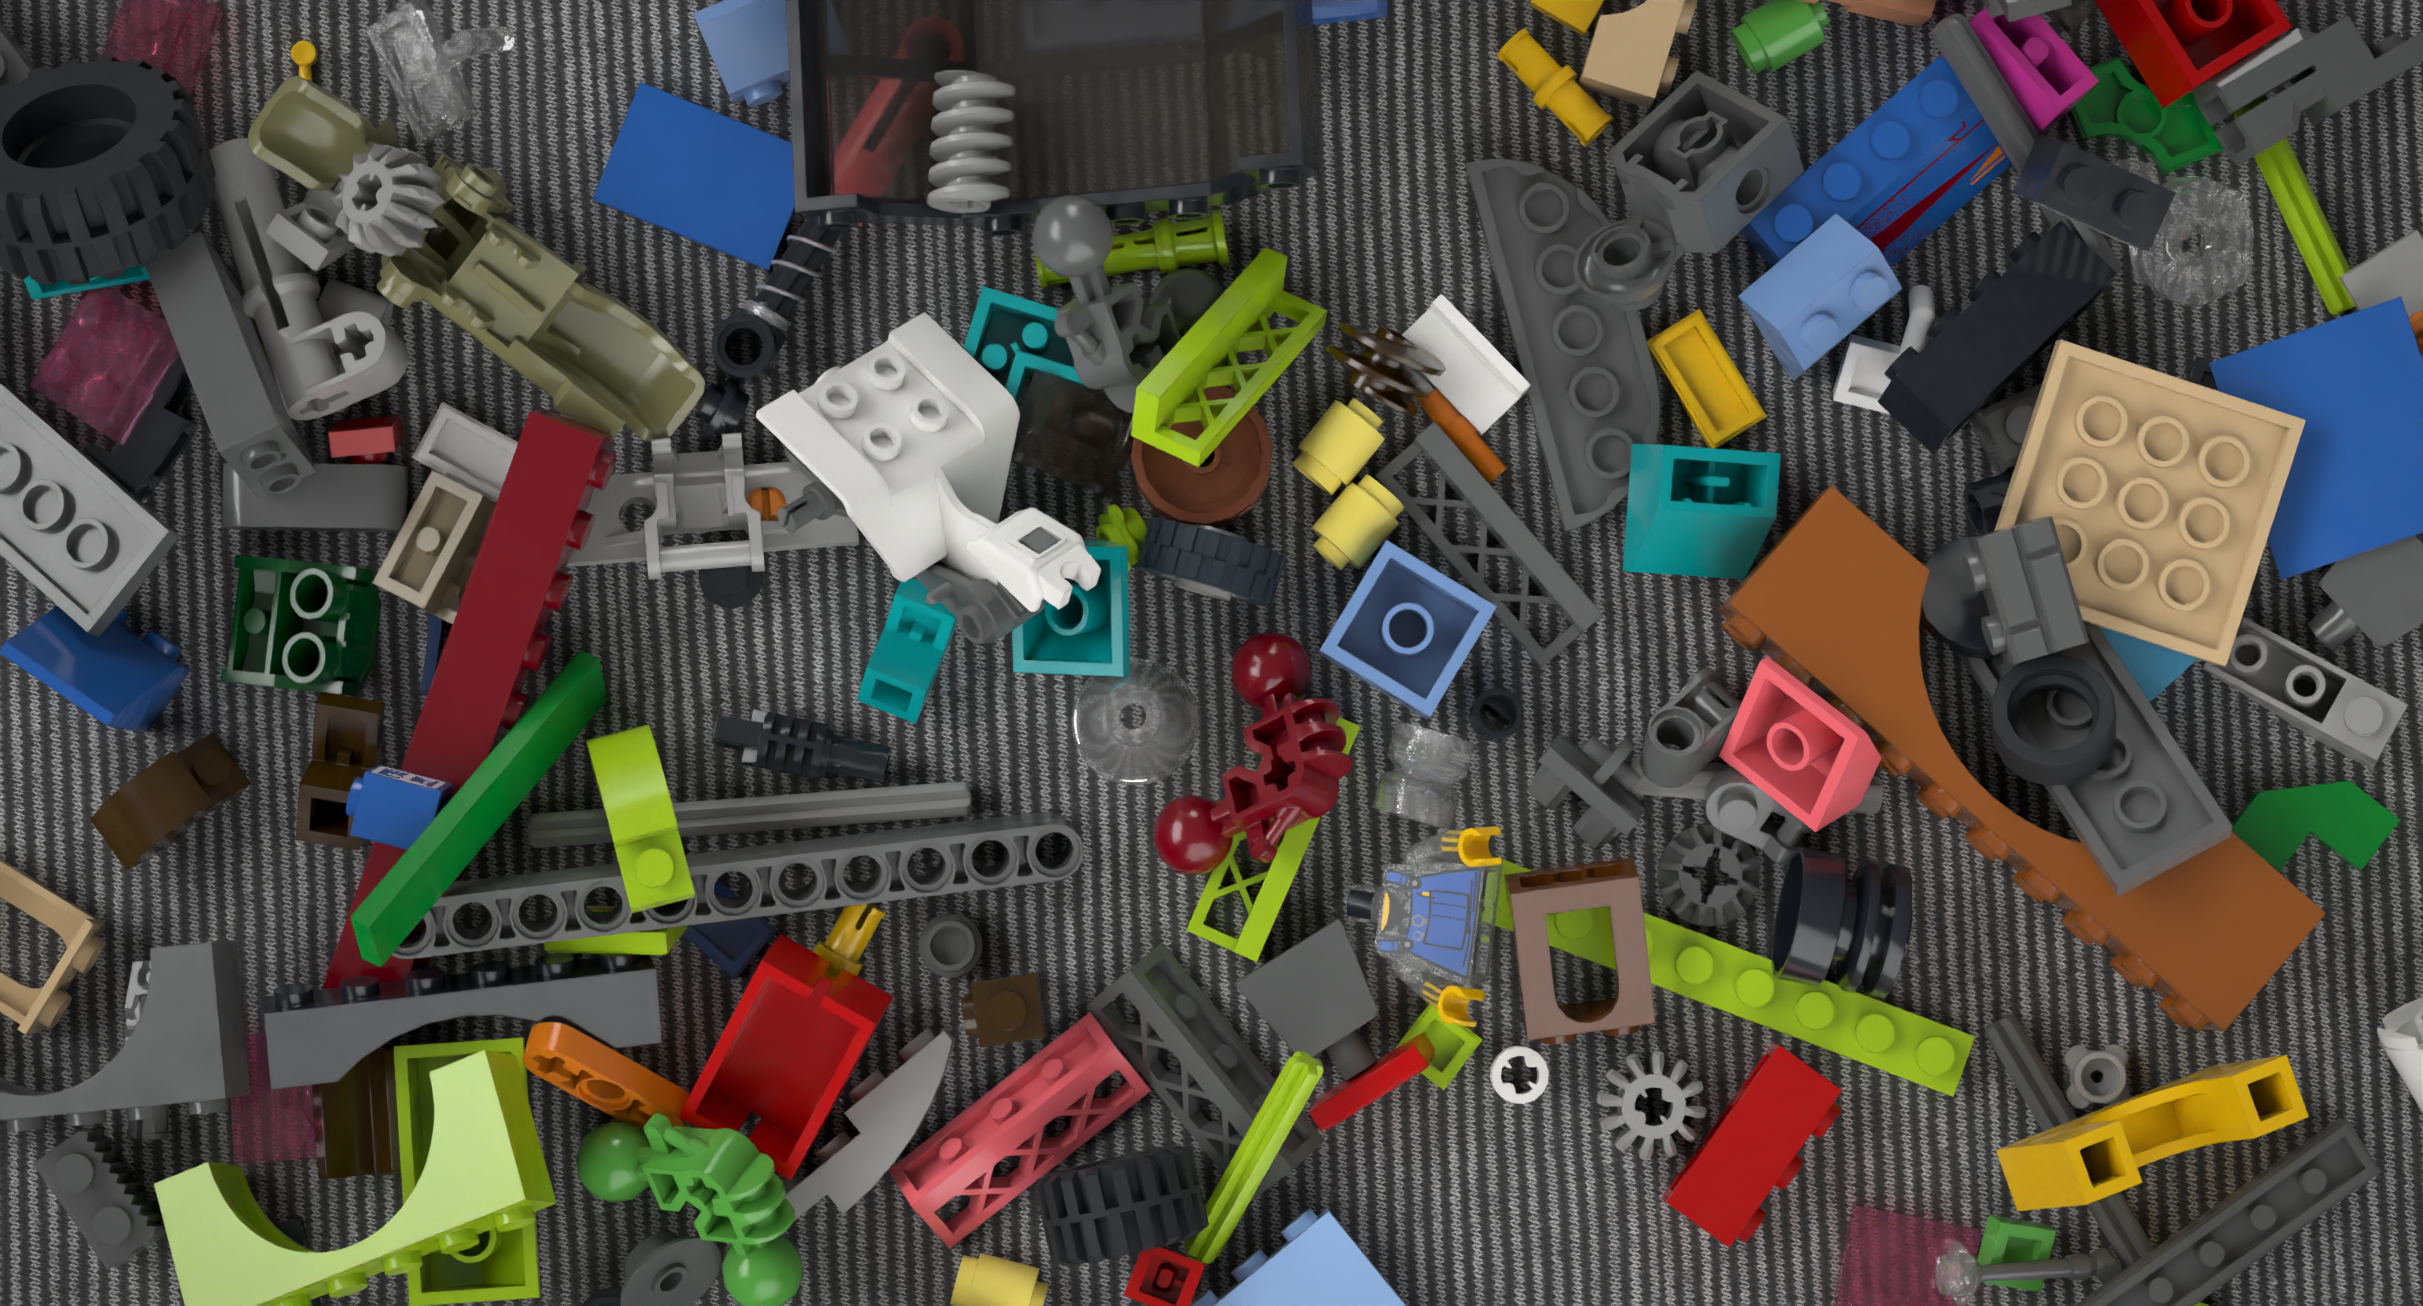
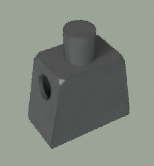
M2422 533L2325 566L2319 575L2318 584L2333 601L2307 624L2326 647L2334 652L2356 631L2361 629L2375 645L2383 648L2423 623Z
M1339 918L1234 982L1242 995L1294 1053L1304 1051L1313 1057L1325 1049L1345 1081L1377 1061L1358 1028L1377 1017L1379 1012L1345 928Z

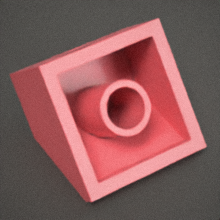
M1768 656L1760 660L1719 754L1721 759L1814 832L1819 831L1861 804L1882 759L1867 732Z

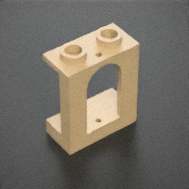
M0 858V897L52 928L63 938L67 950L43 988H31L23 985L0 971V1012L19 1023L20 1026L17 1030L25 1035L41 1033L44 1026L49 1029L54 1028L69 1007L72 997L65 992L78 971L83 974L88 973L100 957L106 942L99 937L107 923Z

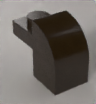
M321 692L315 704L312 759L299 784L295 840L353 850L360 849L364 838L350 835L354 817L346 815V804L355 778L363 779L365 771L379 764L384 765L386 746L382 745L385 702Z
M212 732L177 754L173 750L144 769L116 791L99 808L90 821L126 870L129 871L175 843L193 822L241 794L251 782L215 733Z

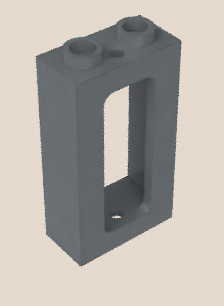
M201 231L187 236L185 241L174 250L166 248L158 253V260L145 266L218 452L258 498L267 494L279 495L292 490L300 483L302 478L317 472L297 421L289 418L256 321L254 318L246 316L242 308L241 301L245 292L240 280Z

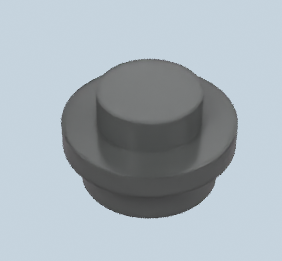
M943 914L935 917L924 927L919 938V953L923 963L930 971L942 977L954 978L970 972L977 965L982 955L983 941L981 933L971 920L962 915Z

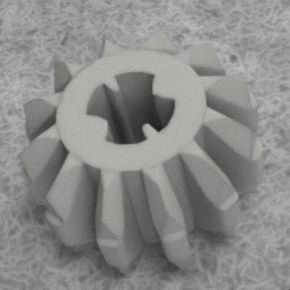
M374 144L369 154H354L353 171L351 173L338 174L344 182V187L340 194L331 199L341 209L335 225L348 234V241L355 243L357 248L370 253L378 252L388 257H402L407 247L422 248L423 231L425 228L438 227L432 219L434 209L445 202L435 192L440 183L441 176L428 167V161L422 159L420 154L406 148L401 150L390 145Z
M1652 1051L1649 1058L1648 1072H1644L1641 1061L1636 1054H1629L1625 1057V1060L1632 1075L1631 1078L1627 1080L1622 1074L1613 1069H1609L1605 1074L1609 1082L1621 1088L1618 1096L1606 1092L1598 1093L1596 1096L1598 1104L1617 1106V1113L1605 1116L1599 1121L1602 1130L1607 1131L1623 1124L1626 1126L1614 1143L1615 1147L1620 1151H1625L1630 1147L1637 1135H1640L1638 1156L1640 1159H1651L1654 1139L1659 1140L1661 1149L1667 1157H1673L1677 1154V1148L1670 1134L1676 1131L1682 1138L1690 1142L1697 1138V1133L1694 1129L1682 1122L1685 1115L1694 1118H1704L1706 1116L1705 1107L1697 1104H1686L1685 1100L1687 1097L1700 1093L1703 1090V1085L1699 1080L1689 1081L1681 1086L1677 1085L1688 1068V1064L1683 1060H1677L1672 1064L1666 1075L1663 1076L1665 1062L1663 1052ZM1657 1087V1097L1667 1101V1109L1664 1115L1655 1113L1658 1121L1645 1123V1113L1635 1109V1102L1638 1095L1647 1098L1645 1089Z

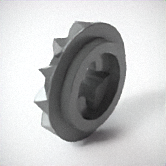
M1712 825L1694 826L1675 836L1664 849L1657 872L1659 890L1670 910L1684 921L1706 927L1725 925L1744 914L1753 902L1759 890V861L1748 843L1723 833ZM1714 848L1718 849L1716 859L1719 860L1718 870L1726 873L1728 878L1736 879L1735 885L1729 883L1714 885L1711 893L1707 894L1705 903H1701L1703 894L1700 892L1701 881L1693 878L1692 874L1683 872L1682 869L1683 866L1693 868L1694 865L1705 866L1708 857H1712Z

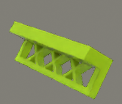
M1265 247L1136 388L1131 436L1199 467L1325 325L1327 310L1283 290L1287 256ZM1274 312H1277L1300 324L1297 327L1271 330L1267 319ZM1265 350L1268 358L1266 362L1239 365L1236 354L1238 352ZM1233 385L1236 392L1234 398L1207 401L1204 394L1206 387ZM1201 421L1204 432L1194 440L1170 429V427L1174 423Z
M1339 717L1335 725L1345 730L1346 746L1342 753L1348 755L1361 726ZM1320 817L1309 819L1285 831L1279 847L1276 844L1277 853L1269 870L1246 880L1242 879L1233 856L1239 841L1247 838L1246 832L1242 831L1234 835L1230 852L1226 859L1212 871L1186 931L1257 962ZM1230 865L1236 883L1218 890ZM1264 880L1252 905L1246 887ZM1236 890L1240 891L1249 914L1238 939L1203 924L1213 900Z

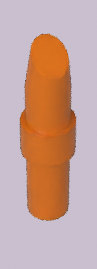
M1432 387L1433 392L1428 398L1415 396L1426 414L1433 422H1436L1489 484L1507 469L1504 463L1477 434L1478 430L1435 387Z

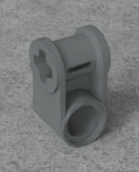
M1706 667L1696 673L1682 690L1664 707L1655 712L1649 720L1640 765L1643 774L1648 780L1660 787L1676 788L1687 784L1717 757L1742 702L1717 682L1718 674L1711 668ZM1672 744L1682 748L1683 750H1670L1664 747L1663 745Z

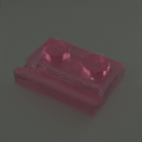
M123 0L101 56H114L120 62H126L129 58L144 61L152 66V68L157 66L176 78L177 82L183 85L191 95L224 10L218 5L202 0Z
M263 1032L245 1034L250 1095L231 1098L234 1163L317 1158L313 1086L305 1085L271 1090L266 1071Z

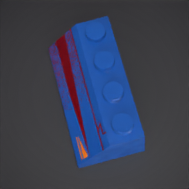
M1940 56L1801 174L1747 224L1740 233L1772 268L1833 215L1837 214L1880 249L1891 268L2011 166L2012 163L1950 65Z

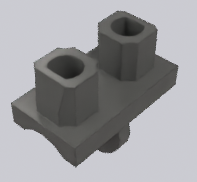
M1560 732L1538 760L1542 765L1527 789L1535 799L1551 810H1554L1571 790L1589 804L1590 807L1576 821L1573 828L1577 835L1596 850L1616 837L1619 832L1627 836L1638 824L1639 818L1647 809V806L1630 792L1641 779V776L1624 762L1625 758L1634 748L1625 738L1611 751L1593 735L1583 748L1579 749Z

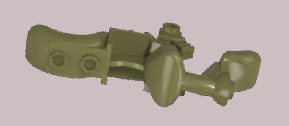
M300 76L289 77L281 84L263 107L248 132V146L258 158L284 172L305 187L317 191L328 190L342 180L338 174L351 173L353 171L354 154H369L374 144L390 145L402 150L399 146L397 132L388 117L376 129L373 127L371 120L354 107L326 89ZM442 153L432 167L433 171L441 176L440 183L435 192L445 200L443 204L433 211L432 219L438 227L424 229L422 248L407 247L402 257H388L382 254L383 259L381 262L383 268L380 270L382 278L376 285L380 293L389 301L404 309H408L413 301L420 302L422 299L471 334L509 366L553 398L554 409L566 418L611 434L614 437L623 425L626 424L637 436L645 441L669 438L682 424L704 393L705 380L699 369L681 348L649 320L606 292L582 282L581 280L589 271L579 262L573 265L522 230L508 223L507 220L516 207L506 199V185L500 174L490 167L479 168L471 163H467L464 166Z

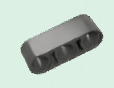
M224 463L222 528L261 531L399 532L407 518L408 467L384 464L314 463L317 472L302 478L300 483L292 490L279 495L267 494L258 498L228 463Z

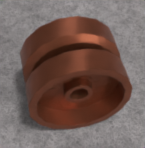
M1225 386L1206 387L1204 389L1207 401L1234 398L1236 396V392ZM1252 406L1213 450L1211 454L1215 455L1214 460L1206 467L1192 465L1135 437L1133 439L1131 460L1139 492L1156 514L1167 520L1184 524H1202L1218 528L1233 524L1255 507L1268 485L1273 448L1266 422L1255 407ZM1201 421L1174 423L1170 427V429L1194 440L1204 432Z

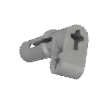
M248 138L233 139L210 149L209 153L216 172L214 177L216 187L213 198L246 292L242 298L241 305L246 316L254 318L289 418L294 420L320 418L384 391L397 383L405 373L409 360L407 347L403 340L379 319L367 312L355 311L346 313L324 323L316 301L321 291L316 276L308 274L302 260L265 233L276 214L285 210L270 165L258 158L250 150ZM342 350L346 352L340 355L341 361L346 372L343 374L341 373L338 361L335 356V353L340 352Z

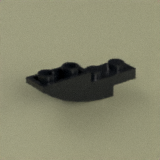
M170 340L165 350L158 348L147 362L141 377V381L147 385L136 406L127 405L119 415L111 434V438L117 441L112 451L89 441L83 449L88 456L141 502L161 483L179 459L199 426L177 414L192 384L173 340Z

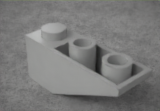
M2243 616L2227 665L2218 666L2206 662L2203 667L2204 670L2312 738L2371 770L2376 765L2408 706L2403 701Z

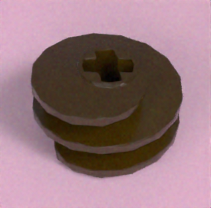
M1341 321L1338 328L1364 350L1363 354L1359 355L1335 345L1327 344L1325 350L1351 372L1347 380L1359 390L1410 417L1415 416L1418 412V407L1403 392L1417 397L1428 398L1433 389L1416 370L1430 375L1441 376L1446 370L1444 364L1426 349L1380 324L1376 332L1372 333Z

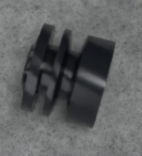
M1798 846L1793 852L1786 869L1777 905L1772 939L1771 965L1773 976L1781 980L1819 986L1825 979L1832 960H1836L1839 989L1853 993L1862 980L1865 994L1885 999L1891 992L1898 976L1911 934L1913 909L1910 868L1889 863L1881 874L1877 861L1864 858L1857 867L1850 885L1846 884V866L1843 855Z

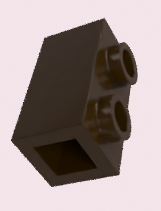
M1039 971L974 981L970 983L972 995L961 997L966 1036L978 1034L980 1047L1045 1038L1049 1035Z

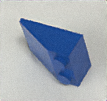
M56 606L7 640L0 649L1 655L106 726L149 733L192 670L177 660L182 649L152 629H149L145 637L125 625L124 622L130 614L124 609L118 613L102 635L98 637L85 631L60 607Z

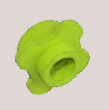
M1116 504L1107 507L1108 514L1099 515L1096 537L1097 539H1105L1127 546L1128 571H1130V563L1135 564L1138 562L1147 527L1136 509L1129 507L1121 510Z

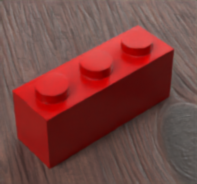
M1772 1043L1661 1199L1730 1248L1736 1238L1745 1243L1757 1230L1767 1213L1760 1207V1204L1773 1186H1776L1781 1191L1784 1190L1801 1168L1804 1159L1797 1155V1153L1811 1133L1817 1138H1821L1837 1118L1842 1107L1834 1101L1842 1090L1782 1046Z

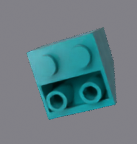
M1632 444L1623 571L1745 579L1776 519L1781 453L1659 444Z

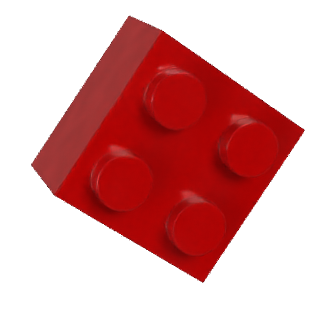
M2275 0L2095 1L2163 109L2292 28Z

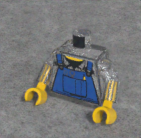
M1497 826L1468 828L1465 830L1448 829L1412 845L1404 854L1402 862L1386 865L1382 887L1354 883L1347 899L1346 911L1348 920L1377 925L1375 953L1390 959L1392 972L1424 1001L1436 1007L1441 1020L1448 1024L1476 1027L1477 1021L1470 1019L1468 1015V1003L1470 999L1484 1001L1485 998L1483 990L1463 987L1461 984L1475 985L1487 982L1489 978L1503 868L1502 857L1494 858L1490 854L1488 847L1489 839L1492 835H1501V829Z

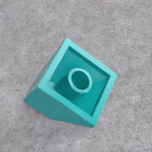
M1083 539L1086 551L1101 568L1097 585L1086 591L1075 580L1065 578L1073 587L1067 605L1058 610L1045 601L1044 608L1039 614L1012 630L1013 672L1130 676L1127 546L1105 539Z

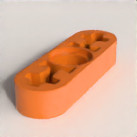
M542 1022L532 1027L523 1055V1064L533 1074L615 1119L642 1128L643 1131L644 1125L655 1113L665 1115L673 1127H686L687 1122L678 1117L690 1095L683 1088L573 1027L557 1022Z

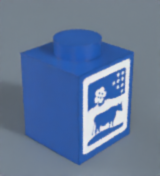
M379 764L365 771L363 779L356 777L351 786L346 804V815L354 817L350 835L408 850L448 804L454 784Z

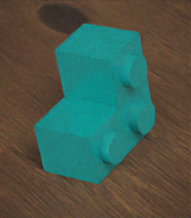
M982 286L963 349L1007 389L1017 406L1019 405L1028 374L1089 392L1090 388L1081 382L1076 373L1073 356L1066 337H1060L1055 331L1054 324L1058 317L1056 313L1057 308Z

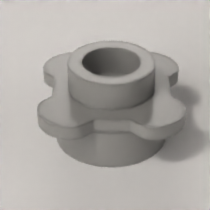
M2111 1044L2104 1050H2087L2082 1045H2075L2066 1052L2064 1063L2070 1069V1086L2065 1091V1097L2071 1106L2079 1109L2087 1107L2089 1103H2106L2110 1106L2129 1098V1089L2125 1086L2126 1071L2124 1068L2128 1063V1055L2121 1046ZM2095 1070H2099L2103 1076L2102 1080L2098 1083L2093 1082L2091 1079V1074Z

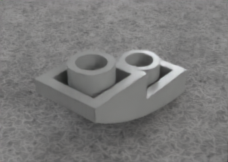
M340 180L334 187L328 190L317 191L311 189L302 203L278 212L265 233L315 271L334 262L355 246V243L348 241V234L335 225L341 209L331 199L343 191L344 182Z

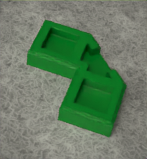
M2351 781L2255 792L2231 824L2232 832L2278 872H2280L2308 834L2312 835L2355 870H2362L2399 823L2400 819Z

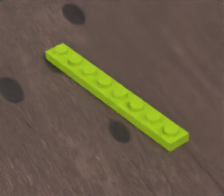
M1503 859L1502 864L1490 866L1479 895L1477 919L1513 932L1512 915L1507 900L1504 875L1532 870ZM1609 906L1546 914L1549 946L1616 971ZM1643 912L1651 984L1954 1097L1975 1036L1858 992L1843 991L1839 989V985L1823 980L1819 986L1777 979L1773 976L1770 959Z

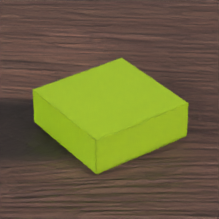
M1431 1000L1394 1049L1424 1031L1436 1051L1427 1069L1420 1073L1442 1090H1445L1482 1042V1039L1466 1026L1448 1024L1442 1021L1438 1014L1437 1004Z

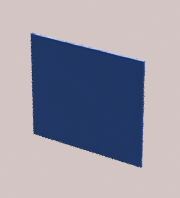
M2401 296L2209 363L2219 392L2306 420L2268 536V542L2281 580L2423 533V359Z

